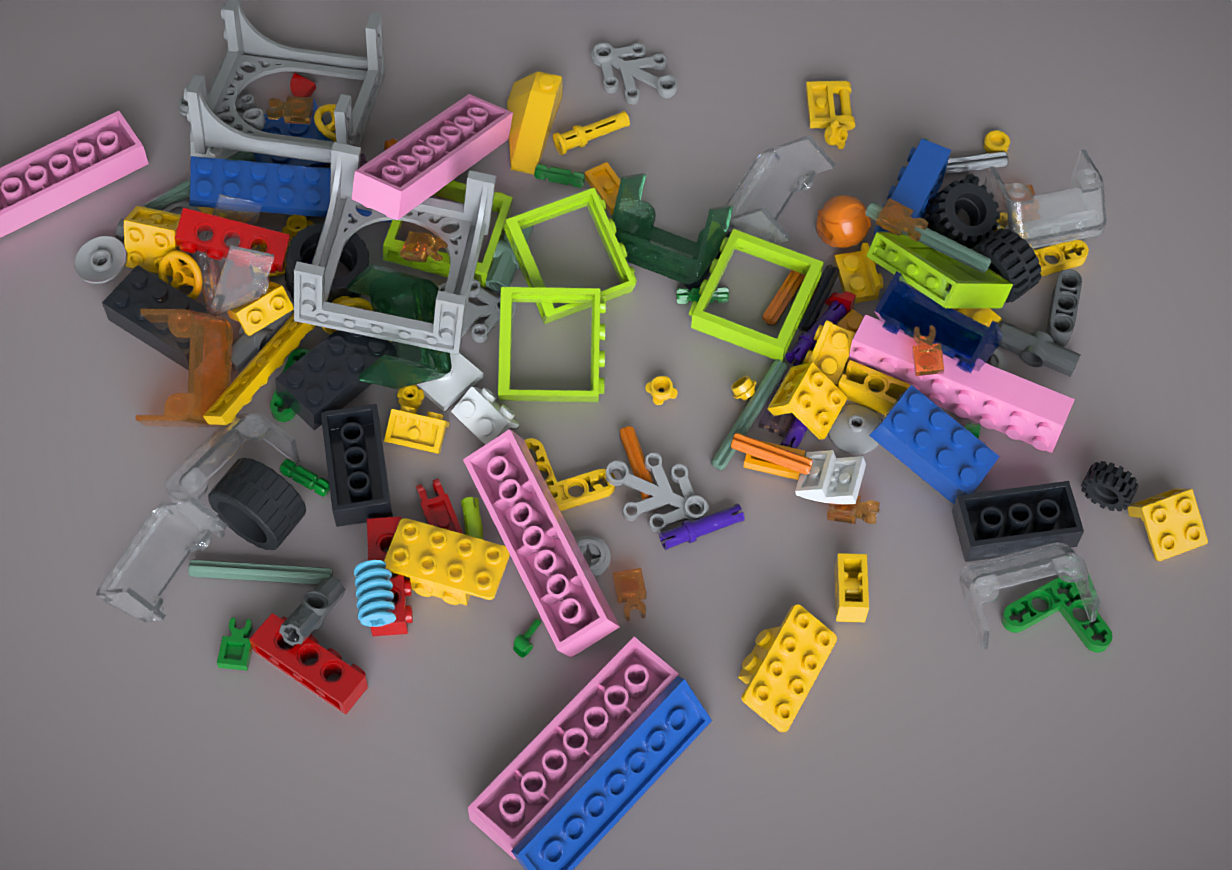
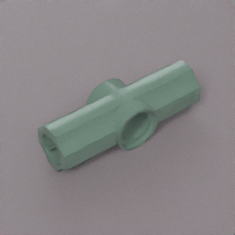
M534 225L521 230L527 244ZM506 234L503 240L498 241L494 262L486 279V286L501 294V287H510L516 270H520Z

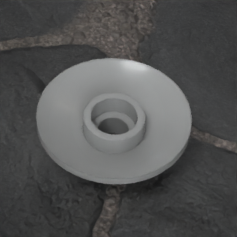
M100 236L86 242L77 252L74 262L75 270L80 278L86 282L93 284L108 282L119 275L124 269L127 262V251L122 242L114 237Z
M861 405L843 406L828 432V436L831 442L845 453L854 455L865 454L879 445L869 435L881 420L875 412ZM852 423H857V424H860L861 426H860V427H855V426L852 425Z

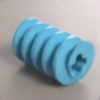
M382 560L365 561L354 568L355 586L357 588L356 597L358 598L357 608L359 609L357 614L360 623L364 626L378 627L390 624L396 620V615L392 613L395 605L390 602L393 600L394 594L389 591L393 588V583L389 580L392 577V573L390 570L384 569L386 563Z

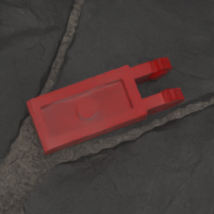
M439 478L432 480L433 490L437 497L429 500L423 485H417L416 491L427 524L463 534L448 494H445Z

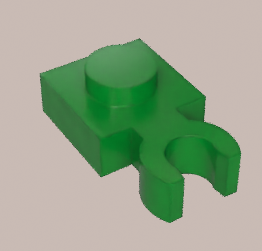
M231 618L229 621L231 637L222 636L217 665L218 668L248 671L252 646L247 637L251 635L253 625L251 620L247 619L243 629H236L237 621L235 618Z

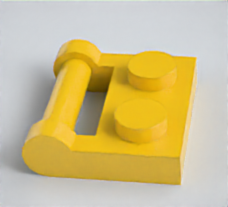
M806 82L809 128H827L834 120H837L840 125L845 124L848 131L855 128V118L852 116L849 95L852 92L850 82ZM833 93H837L840 96L842 115H835Z

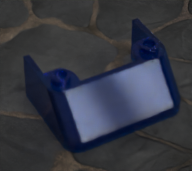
M897 271L874 310L878 318L884 323L882 328L895 335L901 332L957 361L956 366L970 374L973 370L979 371L1003 339L997 322L992 321L990 326L987 327L952 308H944L928 296L909 287L902 274Z

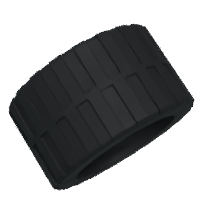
M324 222L312 224L305 229H301L290 241L287 252L285 281L286 288L293 299L296 263H306L314 257ZM356 232L344 245L339 259L350 270V273L333 280L327 302L332 303L335 299L342 296L360 298L364 292L370 262L369 251L366 248L365 242Z
M251 458L238 459L208 494L211 508L225 525L247 542L264 550H276L306 514L305 503L294 487L275 470Z

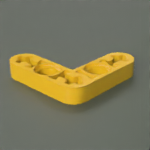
M1001 212L1000 218L997 220L999 223L998 227L994 232L1002 228L1004 230L1008 229L1006 225H1010L1009 229L1019 234L1032 247L1018 218L1010 212ZM1078 239L1034 250L1042 271L1040 273L1042 276L1082 265L1086 261L1089 252L1087 244ZM1054 256L1058 259V263L1050 264L1046 262L1044 257Z
M534 438L524 440L528 449L536 452L537 462L535 463L539 470L545 471L548 474L545 482L560 511L608 497L615 491L616 486L609 484L605 478L606 469H597L557 482L542 443ZM603 479L604 482H607V486L603 487L601 484H598V480ZM588 482H590V488L592 487V492H589ZM573 486H580L583 488L584 493L579 497H574L568 493V490Z

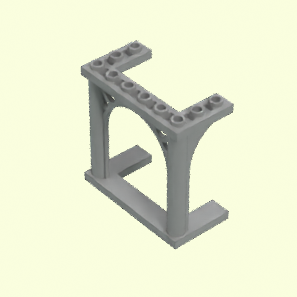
M228 0L226 4H223L221 18L225 19L224 39L228 41L226 58L220 63L219 74L213 79L212 90L210 93L206 92L205 78L200 75H193L190 84L186 85L184 89V100L188 101L187 120L191 122L192 127L190 140L194 142L195 153L206 154L209 147L331 163V150L334 142L263 132L245 123L237 113V98L248 84L265 75L287 71L364 80L353 111L351 95L340 94L334 110L336 142L359 147L385 76L382 13L371 12L366 25V58L281 45L265 37L253 27L242 10L241 0ZM244 66H251L255 69V72L247 73L242 69ZM223 120H233L229 125L223 122Z
M334 142L331 150L330 204L312 264L297 262L294 269V321L458 355L461 346L464 314L483 237L488 235L496 176L469 170L464 204L429 197L399 219L420 225L431 231L440 239L448 252L450 271L445 291H438L434 324L330 303L327 300L343 247L348 239L359 229L369 224L385 220H397L352 200L355 171L360 168L361 147ZM356 208L371 211L372 214L367 217L362 216L357 212ZM352 218L357 221L356 223H350ZM445 226L458 230L453 233H444L441 229ZM457 240L458 245H454L450 241Z

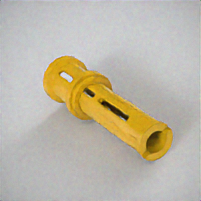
M621 111L618 114L584 127L575 125L572 127V130L562 134L554 133L553 142L557 152L560 155H564L567 150L578 146L580 148L585 147L588 141L628 127L630 120L627 113Z

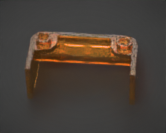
M140 309V314L149 322H168V327L175 336L190 338L188 393H175L171 395L165 402L164 415H136L135 420L144 426H222L208 424L203 415L231 385L233 328L230 322L221 316L185 309Z

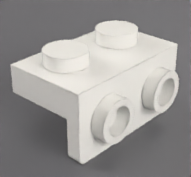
M471 386L451 412L485 445L506 432L509 428L516 429L519 426V423L513 419L515 414L508 407L500 406L495 401L497 397L493 392L485 387L479 389Z

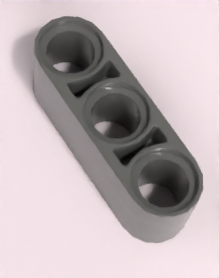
M1072 269L1063 270L1058 276L1052 294L1046 333L1053 338L1054 343L1062 347L1068 344L1074 330L1082 287L1081 275Z

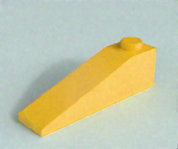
M537 71L513 83L507 100V110L513 112L509 134L511 170L534 175L536 165L540 164L563 96L562 76Z

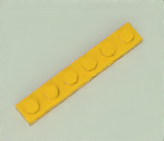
M293 314L203 415L206 422L211 425H228L233 422L241 408L252 400L255 392L268 382L269 376L283 365L284 359L292 350L300 345L303 337L312 331L316 325L294 321Z

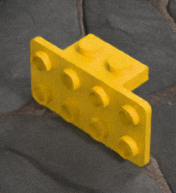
M403 518L399 522L385 557L386 567L384 569L410 577L412 590H415L421 596L430 597L432 595L442 598L445 602L452 605H458L459 603L467 605L471 595L487 600L495 598L510 554L506 546Z
M793 605L780 627L764 629L758 634L753 651L743 660V668L738 678L748 685L741 696L742 701L779 732L788 731L837 641L836 635L801 605Z

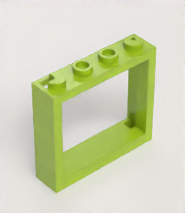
M452 180L433 195L465 203L467 184ZM494 192L492 211L498 212L499 215L483 262H477L473 278L479 281L480 287L486 288V279L494 262L498 241L502 240L504 235L503 226L505 220L510 217L513 197L502 192ZM392 220L383 244V260L448 277L450 271L448 253L397 240L403 221Z
M595 188L505 220L504 232L528 287L546 288L521 230L587 206L620 281L619 285L601 291L600 297H606V301L633 291L637 281L634 275L635 270L632 266H628L625 259L627 257L626 249L622 242L618 243L615 236V224L611 218L608 219L604 211L606 209L605 201L597 194ZM535 303L544 324L592 307V303H569L558 308H554L553 303Z
M733 229L730 237H725L722 241L719 259L714 258L711 264L709 280L704 279L701 285L699 301L692 303L689 315L692 316L691 328L783 362L821 278L824 262ZM735 249L806 275L777 339L705 312Z
M876 232L866 257L944 308H1002L1013 286V283L989 268L985 273H981L902 233Z
M501 287L499 401L599 402V394H604L605 378H599V367H605V351H600V340H605V324H600V313L606 314V297H600V288ZM513 302L592 303L590 391L511 390Z

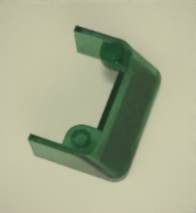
M639 173L621 177L612 220L616 227L615 236L618 243L622 242L626 249V261L684 284L699 281L720 252L722 241L727 234L733 206L728 204L710 209L705 228L699 233L697 242L654 227L656 218L654 207L650 203L640 200L646 174Z
M371 264L347 285V290L370 296L374 312L434 324L436 298L440 290L435 283L428 279ZM394 342L396 357L383 355L359 375V380L399 389L441 379L451 371L450 353Z

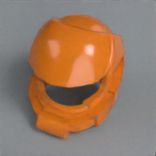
M839 195L831 197L824 204L823 209L818 211L819 216L816 223L818 236H820L824 243L834 248H847L862 242L872 226L870 217L865 215L866 206L854 196Z

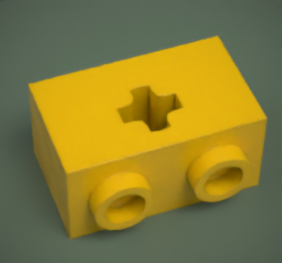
M838 553L834 567L836 621L865 622L869 610L867 554Z

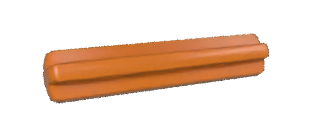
M791 270L762 315V319L766 324L775 325L806 275Z
M627 426L621 428L620 438L634 476L654 484L650 471L644 466L645 457L634 427ZM640 492L642 500L652 497Z
M735 433L731 442V447L735 450L805 475L809 474L813 465V460L741 433Z

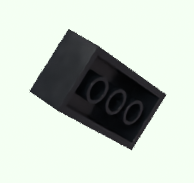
M139 265L102 302L109 321L190 372H193L227 335L220 315Z
M336 330L275 378L276 394L315 431L322 425L321 412L342 409L396 365V347L388 340Z
M377 404L321 412L332 511L336 527L366 523L367 519L393 517Z
M1069 481L958 495L952 510L965 562L1077 547L1084 533Z

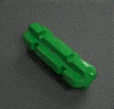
M537 164L535 167L534 177L536 179L545 180V178H548L550 182L564 185L572 183L573 187L582 188L585 183V174L575 171L571 173L572 170L553 166L547 168L548 165Z
M717 287L709 303H714V300H717V303L728 302V287ZM678 288L676 291L677 303L688 304V301H692V303L694 301L698 302L701 297L699 295L700 288H692L690 291H688V288Z
M285 459L280 465L281 474L288 478L293 477L292 480L309 490L314 489L316 494L324 497L330 491L328 480L322 477L318 478L319 475L301 465L296 466V462L291 459Z

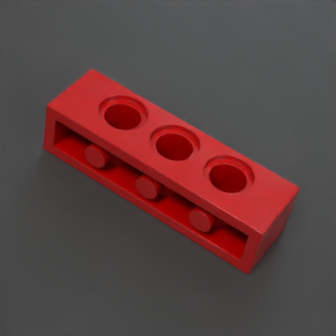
M187 208L182 210L175 235L176 246H180L182 251L188 253L204 252L207 253L206 256L216 260H222L223 258L231 259L233 263L243 267H249V264L259 266L260 270L272 274L276 273V271L283 273L288 246H290L291 241L289 234ZM204 231H209L213 234V237L208 241L199 239L200 233ZM230 238H236L240 241L239 245L234 248L226 246L225 242ZM256 245H263L267 249L263 254L252 252V248Z
M402 516L367 519L368 561L382 560L384 562L387 552L383 550L390 547ZM397 574L389 579L393 583V588L389 591L393 592V599L397 600V603L394 604L395 609L392 611L396 615V620L383 626H370L373 637L408 634V623H413L412 605L407 606V597L412 596L410 579H406V576Z
M271 613L249 639L253 651L346 715L368 689L366 673L356 664L348 665L342 661V656L334 649L328 648L326 650L320 646L319 641L312 634L302 644H295L291 648L282 649V645L287 642L284 641L279 631L287 617L282 616V618H279ZM309 658L317 659V661L314 664H304V662ZM332 674L341 675L340 678L335 681L327 680V678Z

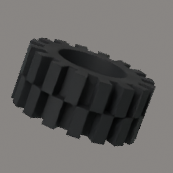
M1101 461L1100 464L1095 462L1090 466L1081 484V490L1083 493H1086L1085 497L1087 499L1092 498V503L1101 504V508L1105 509V507H1108L1110 511H1114L1116 508L1117 511H1122L1123 509L1126 510L1133 500L1138 488L1137 479L1131 477V472H1124L1122 466H1119V468L1115 467V463L1110 462L1107 465L1106 461Z

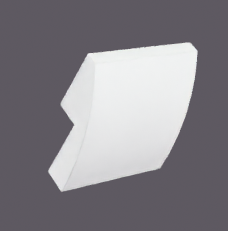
M833 450L807 452L805 457L812 459L813 465L809 474L800 473L795 490L796 495L824 503L856 504L866 467L864 457L836 458Z

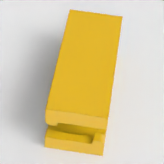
M850 360L845 375L843 374L839 381L838 388L846 395L847 400L885 415L896 399L911 384ZM870 389H876L880 392H873Z

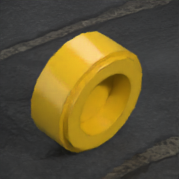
M991 131L985 136L983 148L987 153L1007 152L1010 138L1002 131Z

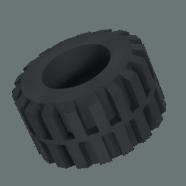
M968 179L956 180L943 188L930 200V206L926 209V213L929 215L926 218V224H930V230L969 249H973L974 246L993 234L994 230L997 229L999 224L997 220L1000 218V213L996 211L999 208L998 202L993 201L992 198L995 196L992 192L988 193L986 191L987 187L985 185L978 186V181L972 180L969 182ZM955 206H959L966 211L970 218V226L960 221L956 215Z
M1002 228L995 231L972 249L991 260L990 270L1013 283L1005 303L1014 302L1036 286L1042 275L1040 272L1042 270L1034 250L1024 238H1021L1019 234L1012 232L1010 229L1004 230Z

